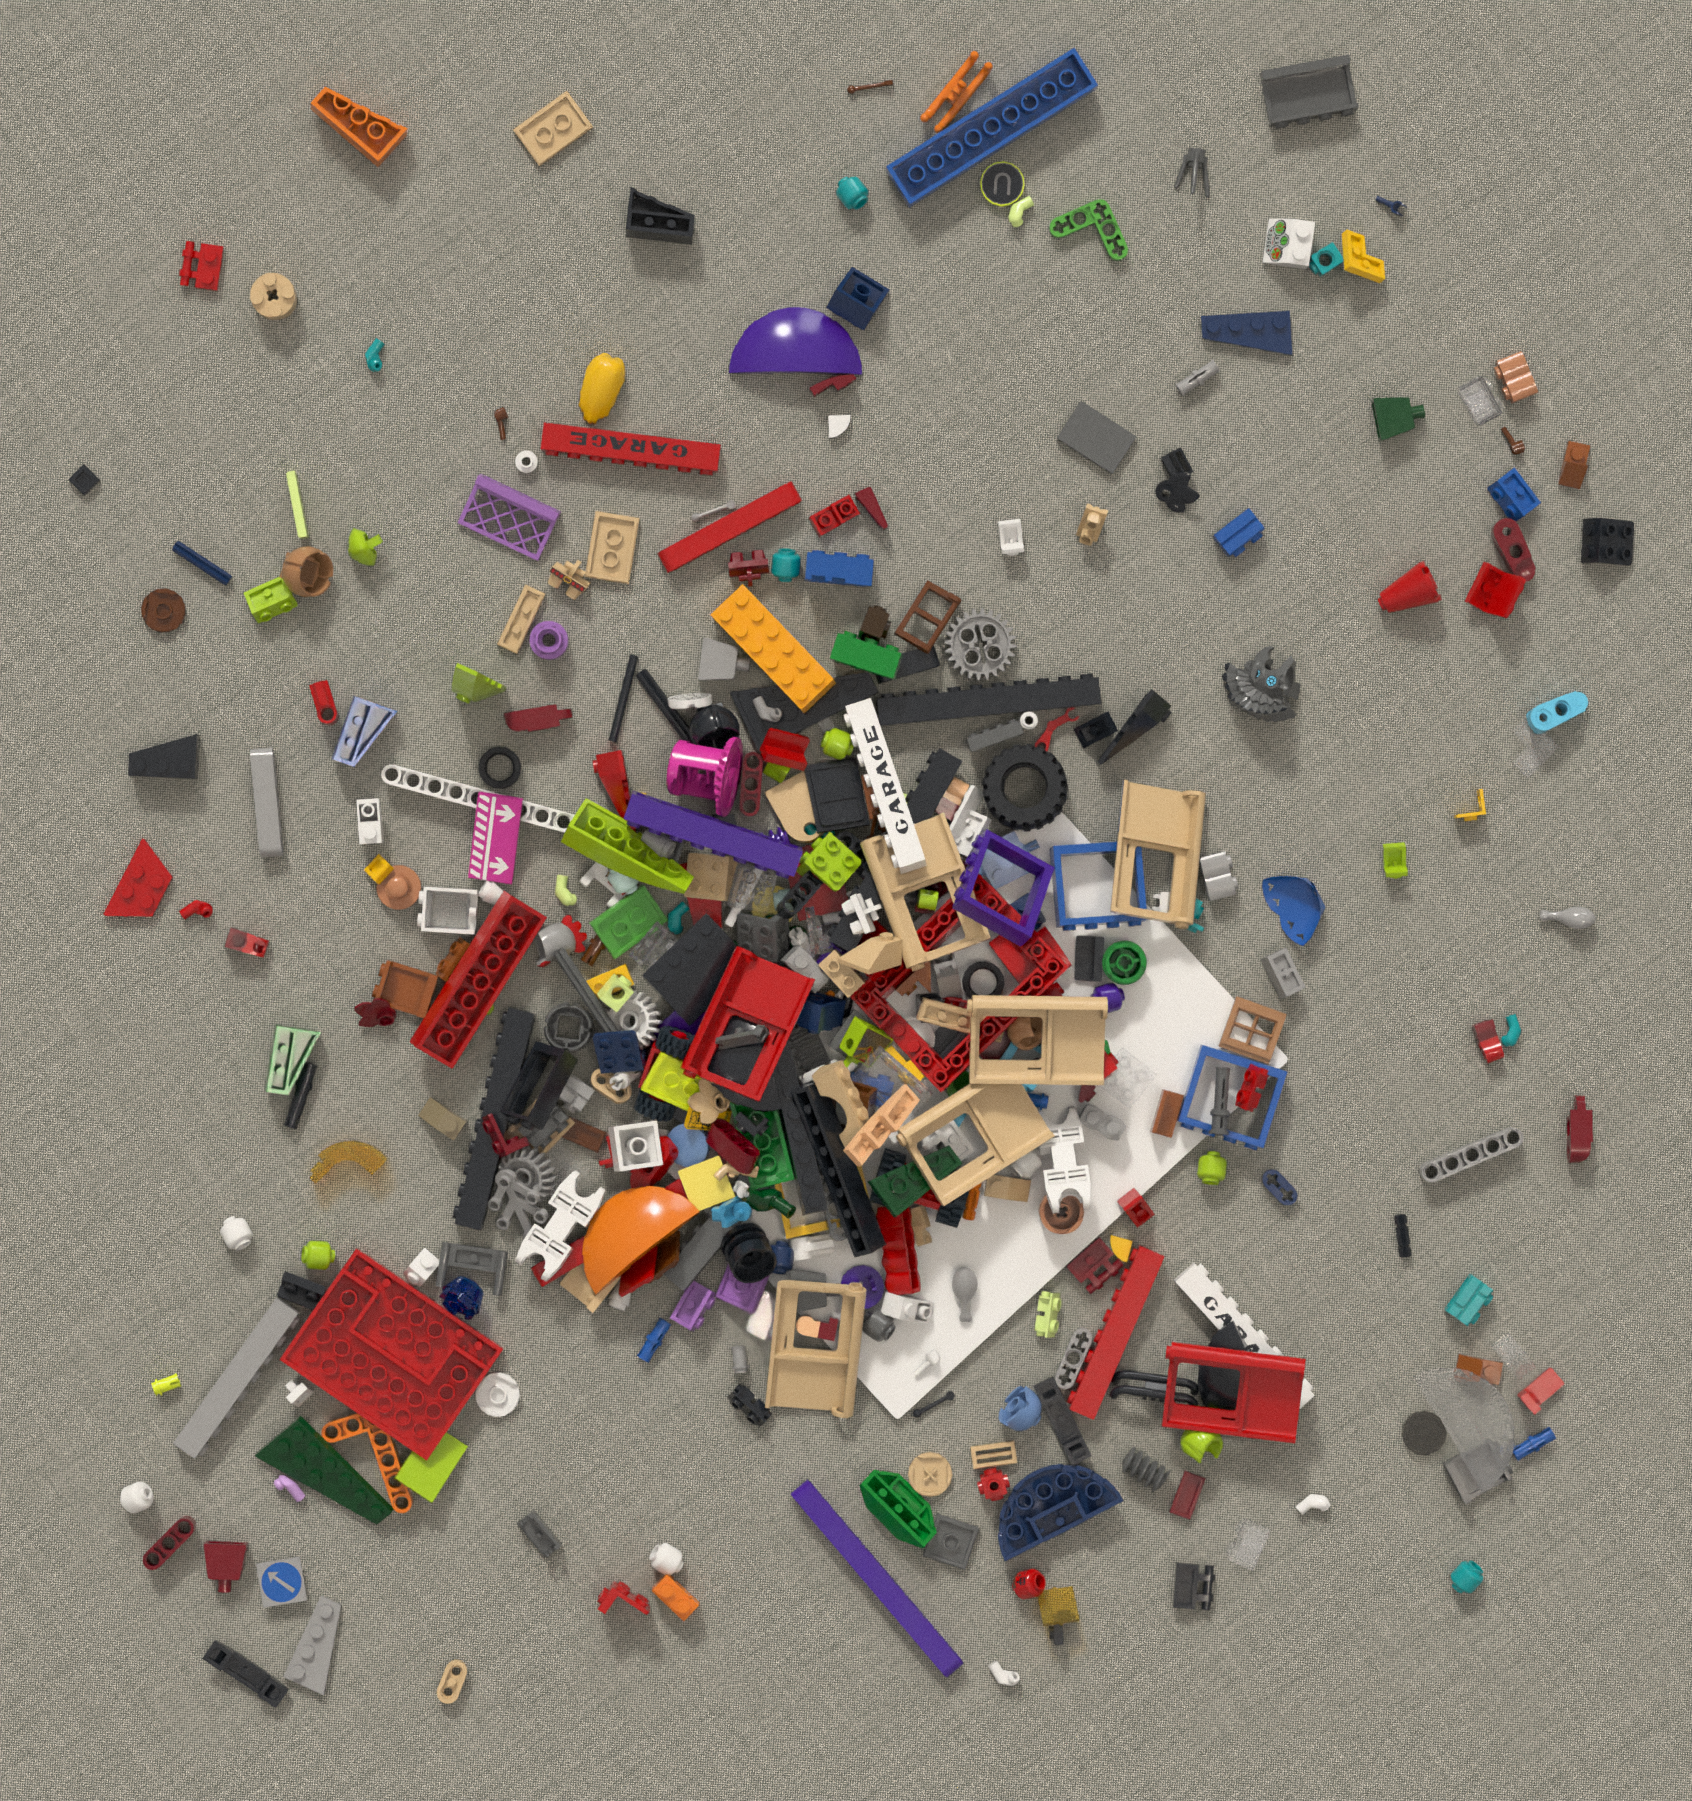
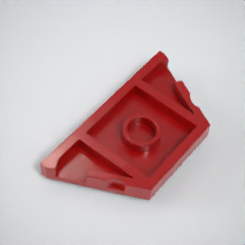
M141 839L103 915L154 916L173 876L164 866L158 855L152 850L147 840Z

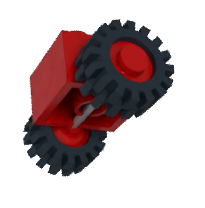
M661 1027L657 1040L653 1042L638 1088H641L660 1052H666L665 1054L667 1055L671 1054L673 1055L672 1057L684 1060L695 1035L685 1032L683 1029L679 1030L677 1027ZM639 1090L634 1104V1108L639 1114H644L645 1117H651L652 1120L657 1119L661 1122L662 1120L664 1122L671 1121L676 1106L642 1090Z

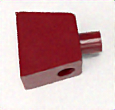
M206 1541L204 1543L208 1579L218 1580V1592H231V1580L241 1579L249 1542Z

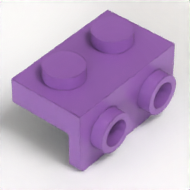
M693 1281L684 1292L670 1319L694 1332L695 1329H699L705 1320L703 1317L707 1309L710 1310L714 1305L716 1293Z

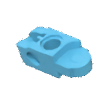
M1574 691L1540 704L1527 712L1528 725L1534 733L1543 734L1583 713L1588 706V699L1585 694ZM1555 707L1561 709L1562 716L1556 713ZM1540 715L1543 716V718H1542L1543 720L1545 719L1544 722H1542V721L1539 719V716H1540Z

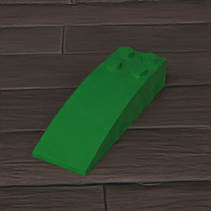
M730 1102L733 1118L739 1112H742L756 1126L765 1117L769 1119L767 1122L769 1128L761 1136L758 1133L753 1136L748 1131L744 1134L736 1127L760 1152L755 1167H759L757 1177L748 1176L750 1188L759 1189L795 1180L779 1111H754L752 1108L743 1105L737 1106Z

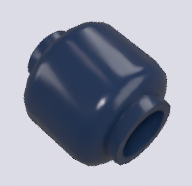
M776 1241L775 1244L771 1245L777 1259V1264L772 1273L786 1275V1272L793 1268L794 1251L791 1247H788V1242Z

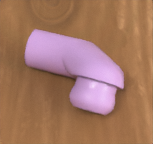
M280 1475L278 1479L274 1480L275 1487L278 1490H283L285 1487L296 1502L301 1501L305 1497L297 1483L287 1476Z

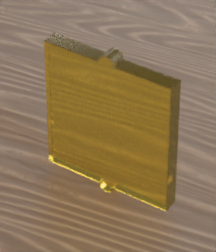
M1073 1586L1053 1587L1052 1589L1044 1590L1042 1595L1037 1597L1043 1626L1056 1624L1062 1626L1064 1623L1079 1621Z

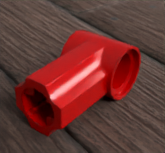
M328 680L309 685L318 719L324 725H334L339 719V712L336 709ZM327 709H332L334 712L331 720L323 719V712Z

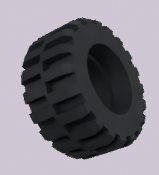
M1020 744L1013 745L1011 749L1006 748L1002 750L999 756L995 755L991 760L990 766H987L986 774L982 781L983 797L994 818L1004 826L1011 827V829L1016 831L1018 829L1024 830V832L1036 828L1039 830L1044 828L1043 826L1047 823L1051 824L1054 818L1062 812L1063 805L1067 801L1068 791L1065 772L1052 753H1048L1044 748L1033 747L1032 744H1026V746H1020ZM1023 767L1032 768L1044 777L1046 792L1041 802L1036 806L1019 808L1011 804L1006 798L1004 791L1005 781L1016 769Z

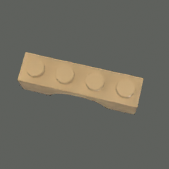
M843 1060L820 1067L812 1075V1078L820 1095L836 1100L846 1113L847 1124L844 1131L839 1135L846 1148L853 1137L869 1120V1115L861 1102L858 1089L850 1078L848 1068L845 1067Z

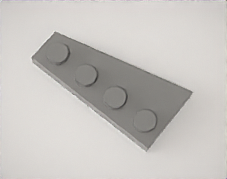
M323 1595L320 1596L283 1677L319 1694H325L342 1604Z

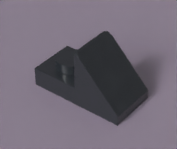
M1109 711L1074 728V731L1084 749L1117 732L1118 729Z

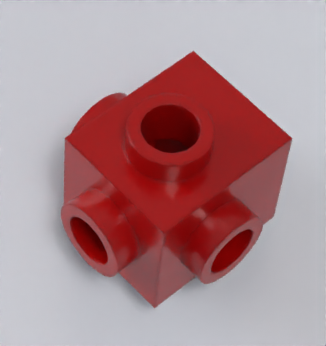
M996 1468L984 1470V1474H980L981 1481L977 1482L980 1495L985 1494V1498L991 1499V1501L1003 1499V1495L1007 1494L1006 1488L1010 1487L1007 1474L1003 1475L1001 1469L997 1470ZM996 1482L998 1483V1488L992 1490L990 1484Z

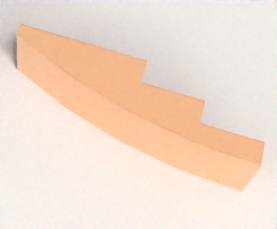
M904 1084L875 1112L843 1151L856 1166H862L874 1149H879L892 1132H897L920 1099L907 1084Z

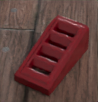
M869 486L854 493L856 499L883 530L888 529V524L872 488Z

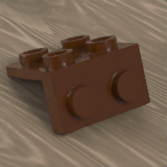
M679 1230L656 1245L658 1249L655 1275L649 1284L660 1279L666 1271L678 1264L680 1248Z

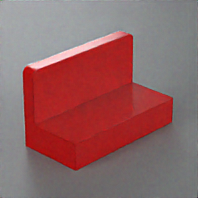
M770 728L760 747V752L765 762L804 771L807 766L804 753L810 739L806 736Z

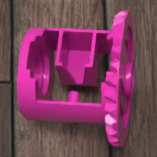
M738 737L730 738L726 742L724 749L695 745L686 740L677 741L672 749L668 763L666 778L668 792L676 796L684 794L715 800L716 813L719 816L726 817L732 809L740 782L743 761L741 739ZM700 769L706 770V775L699 774L698 771Z

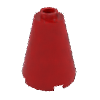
M1422 561L1380 592L1381 597L1378 598V602L1383 611L1387 609L1388 613L1438 603L1442 600V597L1436 591L1438 587L1428 566L1425 567V561Z

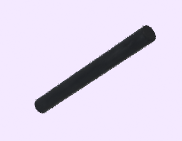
M631 654L629 656L608 741L617 743L638 656Z

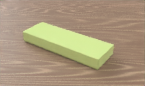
M289 471L286 473L297 534L300 539L309 538L297 472Z

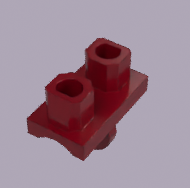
M763 550L752 551V560L743 561V553H731L730 562H728L729 576L739 577V582L748 581V587H753L752 580L761 579L760 574L769 573L768 558H765Z

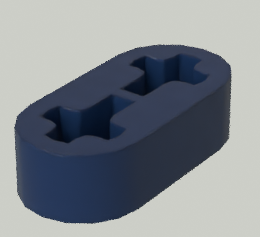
M1268 1169L1263 1173L1261 1178L1263 1185L1280 1203L1288 1206L1296 1202L1298 1197L1297 1191L1277 1170ZM1268 1174L1272 1176L1277 1175L1276 1181L1280 1184L1278 1187L1273 1183L1267 1184ZM1282 1187L1287 1192L1292 1191V1199L1290 1201L1287 1199L1282 1200L1284 1196L1280 1191Z

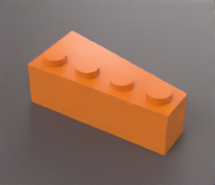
M324 87L310 103V108L316 115L377 167L385 161L407 136L408 128L370 111V109L363 105L360 106L352 102L351 99L327 87Z

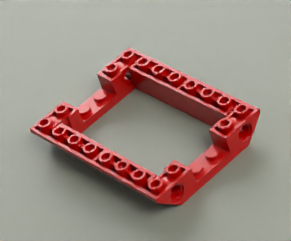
M978 873L973 887L976 900L1019 924L1022 916ZM951 898L916 931L925 952L939 948L961 926L957 912L952 908L953 901ZM1035 929L1031 938L1020 948L1039 967L1025 978L1008 996H1041L1069 968L1060 955ZM902 958V965L886 969L875 982L868 978L850 998L880 1029L884 1030L911 1058L913 1064L942 1093L969 1067L970 1033L942 1059L886 1000L913 973L911 968L906 969ZM987 1016L980 1023L979 1056L1018 1017Z

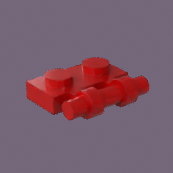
M186 241L185 249L182 250V257H184L183 266L179 271V276L181 277L180 285L188 287L189 279L191 278L196 279L195 288L218 291L224 247L201 243L200 252L194 251L195 242ZM192 259H199L197 272L191 271Z

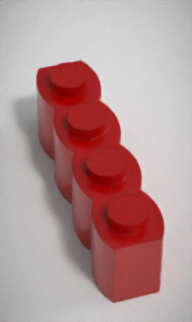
M885 1206L878 1207L876 1219L886 1242V1245L882 1247L884 1251L882 1266L886 1271L885 1288L889 1293L896 1295L920 1292L921 1282L917 1270L918 1260L914 1248L915 1237L911 1226L912 1215L910 1206L897 1217H893Z

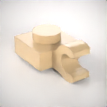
M925 1206L911 1209V1226L915 1234L917 1246L932 1243L931 1235L926 1230L931 1225Z

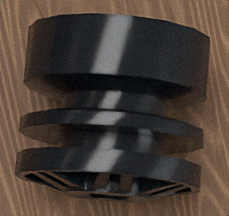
M744 1223L735 1226L722 1239L721 1250L737 1281L755 1283L769 1276L775 1269L777 1264L776 1255L769 1244L764 1230L759 1225Z

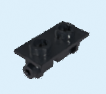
M738 1384L734 1391L727 1396L730 1404L735 1409L744 1412L750 1423L760 1427L772 1415L769 1411L770 1408H765V1404L760 1399L754 1404L750 1401L756 1395L745 1385L741 1386Z

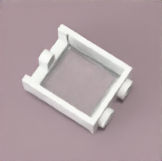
M424 887V890L419 892V904H423L422 913H418L417 926L421 927V931L476 934L479 890Z

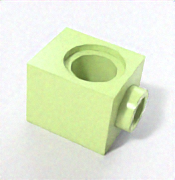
M613 974L597 995L601 1001L615 1012H618L634 991L630 986L632 983L626 977L621 975L619 978L616 974ZM614 988H622V992L619 995L611 994Z

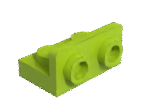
M279 577L244 592L251 613L257 623L267 622L273 617L287 613L298 606L293 593L286 587L283 579Z

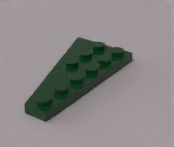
M301 1415L255 1454V1457L376 1525L394 1510Z

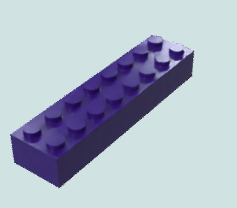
M634 790L624 815L627 825L640 828V825L648 827V832L661 836L663 832L670 835L669 839L682 843L683 839L690 841V846L703 850L704 847L712 849V853L725 857V854L733 856V860L746 864L749 861L755 863L754 867L767 871L769 868L775 870L776 875L787 879L789 875L795 876L803 852L802 847Z

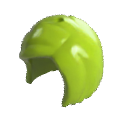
M1185 1429L1181 1435L1180 1445L1185 1454L1192 1457L1198 1463H1202L1201 1460L1205 1452L1212 1453L1215 1459L1219 1457L1223 1448V1439L1217 1433Z

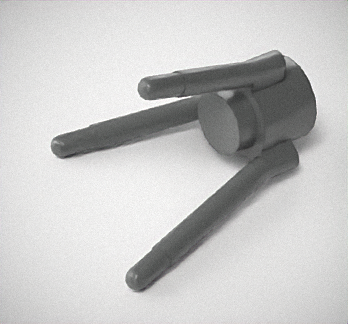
M1188 148V154L1183 156V163L1174 185L1175 188L1179 187L1188 164L1189 168H1193L1191 194L1194 195L1197 172L1202 167L1206 198L1210 197L1207 169L1208 158L1205 157L1206 150Z

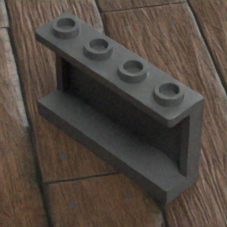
M1349 54L1261 71L1260 79L1269 127L1275 126L1276 129L1288 127V123L1292 122L1302 125L1310 123V119L1318 117L1319 121L1331 119L1334 114H1341V117L1353 115L1359 106L1356 103L1349 67L1351 63Z

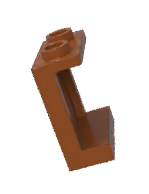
M387 960L386 964L382 963L378 974L382 978L380 984L375 985L372 997L387 1000L390 1003V1008L424 1018L430 1009L439 976Z

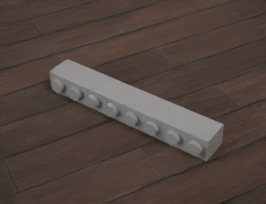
M277 1297L173 1442L174 1445L194 1459L198 1455L203 1456L210 1447L207 1442L211 1436L217 1437L223 1428L220 1426L224 1418L229 1420L236 1410L233 1408L236 1401L241 1402L249 1392L246 1390L250 1382L254 1384L261 1375V1372L258 1370L263 1364L266 1366L274 1357V1354L271 1353L276 1346L280 1348L286 1340L285 1332L288 1328L293 1330L299 1322L300 1318L297 1317L300 1313L299 1310L282 1298Z

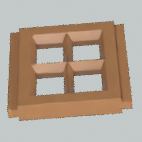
M1236 996L1218 1046L1269 1064L1287 1014ZM1239 1011L1255 1016L1251 1027L1236 1022ZM1259 1017L1275 1023L1271 1034L1255 1029ZM1234 1026L1250 1031L1246 1043L1230 1038ZM1254 1033L1269 1038L1266 1050L1250 1045Z

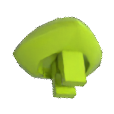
M353 528L347 543L348 554L354 561L360 564L374 566L377 552L373 547L381 544L383 540L379 534L368 539L366 532Z

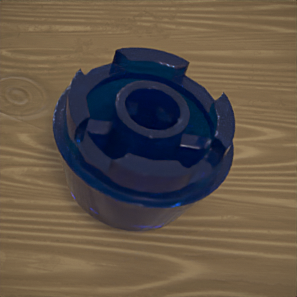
M458 1276L442 1287L439 1297L444 1299L442 1305L452 1314L456 1315L459 1312L465 1315V1320H471L474 1315L480 1312L484 1292L475 1281L464 1276Z

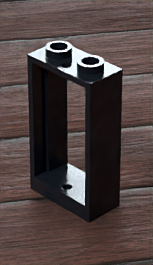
M536 1041L500 1110L502 1114L507 1116L506 1121L516 1126L521 1123V1126L529 1130H533V1128L543 1130L579 1059L564 1049ZM548 1061H555L556 1063L529 1116L521 1115Z

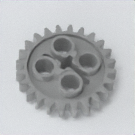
M984 608L981 609L980 614H977L975 609H972L971 616L963 612V620L956 617L958 625L950 624L954 631L946 632V635L951 637V640L944 641V644L950 645V648L945 650V653H952L948 662L955 660L956 663L953 669L960 666L962 668L960 675L967 671L968 679L973 674H976L978 681L983 674L986 680L989 679V673L997 677V669L1002 672L1005 671L1003 663L1011 664L1007 657L1015 656L1014 653L1010 652V649L1017 646L1010 642L1016 638V636H1009V632L1013 628L1005 627L1008 620L999 621L1001 614H998L995 618L992 617L993 610H990L988 615L985 614ZM975 625L979 626L981 641L986 642V645L983 647L986 659L985 664L981 661L979 647L974 646L978 641ZM991 625L994 627L995 635L993 637H986L983 634L985 626ZM970 630L973 633V640L970 642L962 640V631ZM990 647H996L999 650L1000 655L997 659L988 657L987 651ZM970 651L975 652L978 656V660L974 664L968 663L965 658L966 654Z

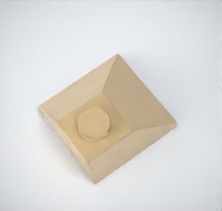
M880 933V936L870 938L839 957L838 963L866 974L902 965V939L893 936L892 933Z

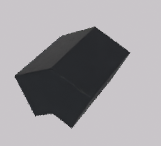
M1181 447L1160 458L1169 476L1176 472H1188L1190 474L1193 472Z

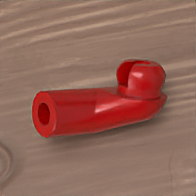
M194 900L179 910L185 920L193 914L208 918L212 915L213 908L207 902Z

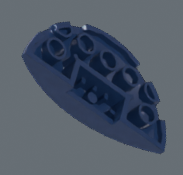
M1056 1464L1030 1473L1015 1485L1000 1512L998 1541L1004 1561L1021 1555L1120 1504L1124 1501L1123 1498L1106 1478L1104 1479L1086 1467Z

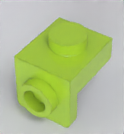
M1405 842L1383 844V869L1386 877L1398 879L1402 876H1408Z

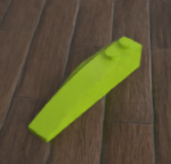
M459 663L455 667L452 692L457 694L455 698L467 704L470 701L478 702L505 692L507 688Z
M585 798L569 823L561 843L622 875L662 889L685 894L694 876L673 859L668 860L666 857H660L641 840L643 834L641 832L637 834L629 827L630 825H627L625 819Z

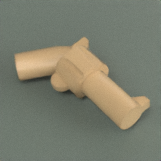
M727 1162L713 1176L718 1181L728 1172L730 1178L739 1176V1174L756 1178L759 1167H755L751 1174H742Z

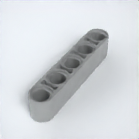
M273 747L250 749L260 857L283 856Z
M1513 1127L1502 1129L1424 1162L1419 1168V1174L1427 1182H1436L1517 1148L1523 1142V1134L1519 1129ZM1514 1131L1517 1134V1140L1510 1144L1507 1141V1135ZM1490 1140H1494L1497 1143V1148L1493 1152H1489L1486 1148ZM1473 1148L1477 1155L1474 1160L1469 1161L1466 1158V1152ZM1450 1157L1456 1160V1166L1453 1169H1447L1445 1165L1446 1160ZM1428 1166H1434L1436 1170L1432 1178H1427L1425 1175V1169Z

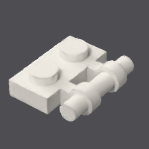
M954 1120L935 1131L932 1138L927 1136L921 1140L923 1149L929 1153L938 1150L936 1145L939 1142L943 1147L950 1145L961 1161L974 1151Z

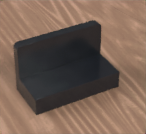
M1076 937L1075 980L1102 982L1104 937Z
M940 1026L934 1032L935 1044L933 1049L944 1059L967 1035L963 1032Z

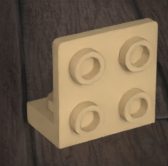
M689 853L687 871L694 878L684 896L735 902L739 862L734 861L733 857L729 856L721 857L718 855Z
M584 1263L570 1270L560 1282V1285L594 1313L620 1280L621 1276L596 1295L587 1280Z

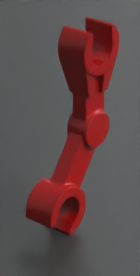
M1075 707L1068 708L1064 715L1049 721L1044 734L1036 741L1034 747H1037L1042 742L1046 745L1045 750L1048 751L1053 731L1068 721L1074 722L1078 720L1079 716L1074 719L1068 716L1069 711L1075 709Z

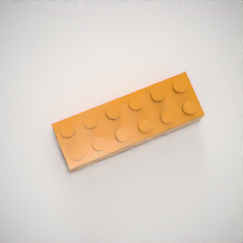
M743 584L710 614L720 627L803 713H806L836 684L830 674Z

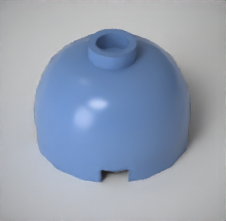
M1019 1386L1014 1389L1004 1401L1008 1403L1005 1409L1001 1408L999 1411V1421L1015 1431H1024L1039 1423L1042 1404L1038 1395L1027 1386L1025 1388Z

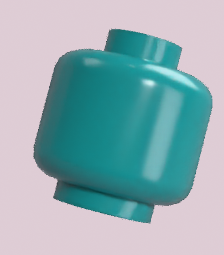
M844 177L838 182L836 196L847 209L858 210L868 202L869 190L858 177Z
M778 549V552L772 555L771 573L779 577L778 581L791 582L792 578L800 575L801 557L794 549Z
M1472 1560L1469 1562L1462 1561L1450 1575L1453 1582L1452 1587L1461 1594L1463 1592L1467 1594L1473 1593L1484 1580L1482 1568Z

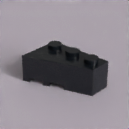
M630 188L626 237L682 244L693 243L695 215L671 204L668 205L656 200L653 196H647L638 192L635 188Z
M195 734L129 753L128 776L198 779L200 735Z

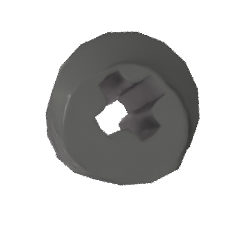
M1133 1446L1122 1461V1472L1125 1473L1130 1469V1478L1137 1474V1482L1139 1483L1145 1479L1144 1487L1153 1484L1152 1492H1155L1164 1484L1171 1470L1165 1473L1164 1465L1157 1468L1158 1462L1154 1460L1150 1463L1151 1457L1148 1455L1142 1459L1143 1452L1138 1451L1135 1454L1136 1448Z

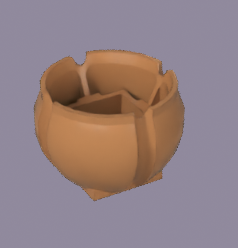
M310 546L299 547L290 553L287 552L279 578H282L286 587L296 595L302 597L319 596L331 584L328 578L333 577V564L330 557L320 549Z

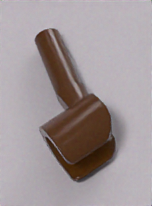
M502 407L494 413L499 426L500 440L506 439L502 420L509 418L505 408Z
M1505 426L1501 428L1510 444L1511 452L1515 455L1523 453L1525 450L1523 441L1515 442Z

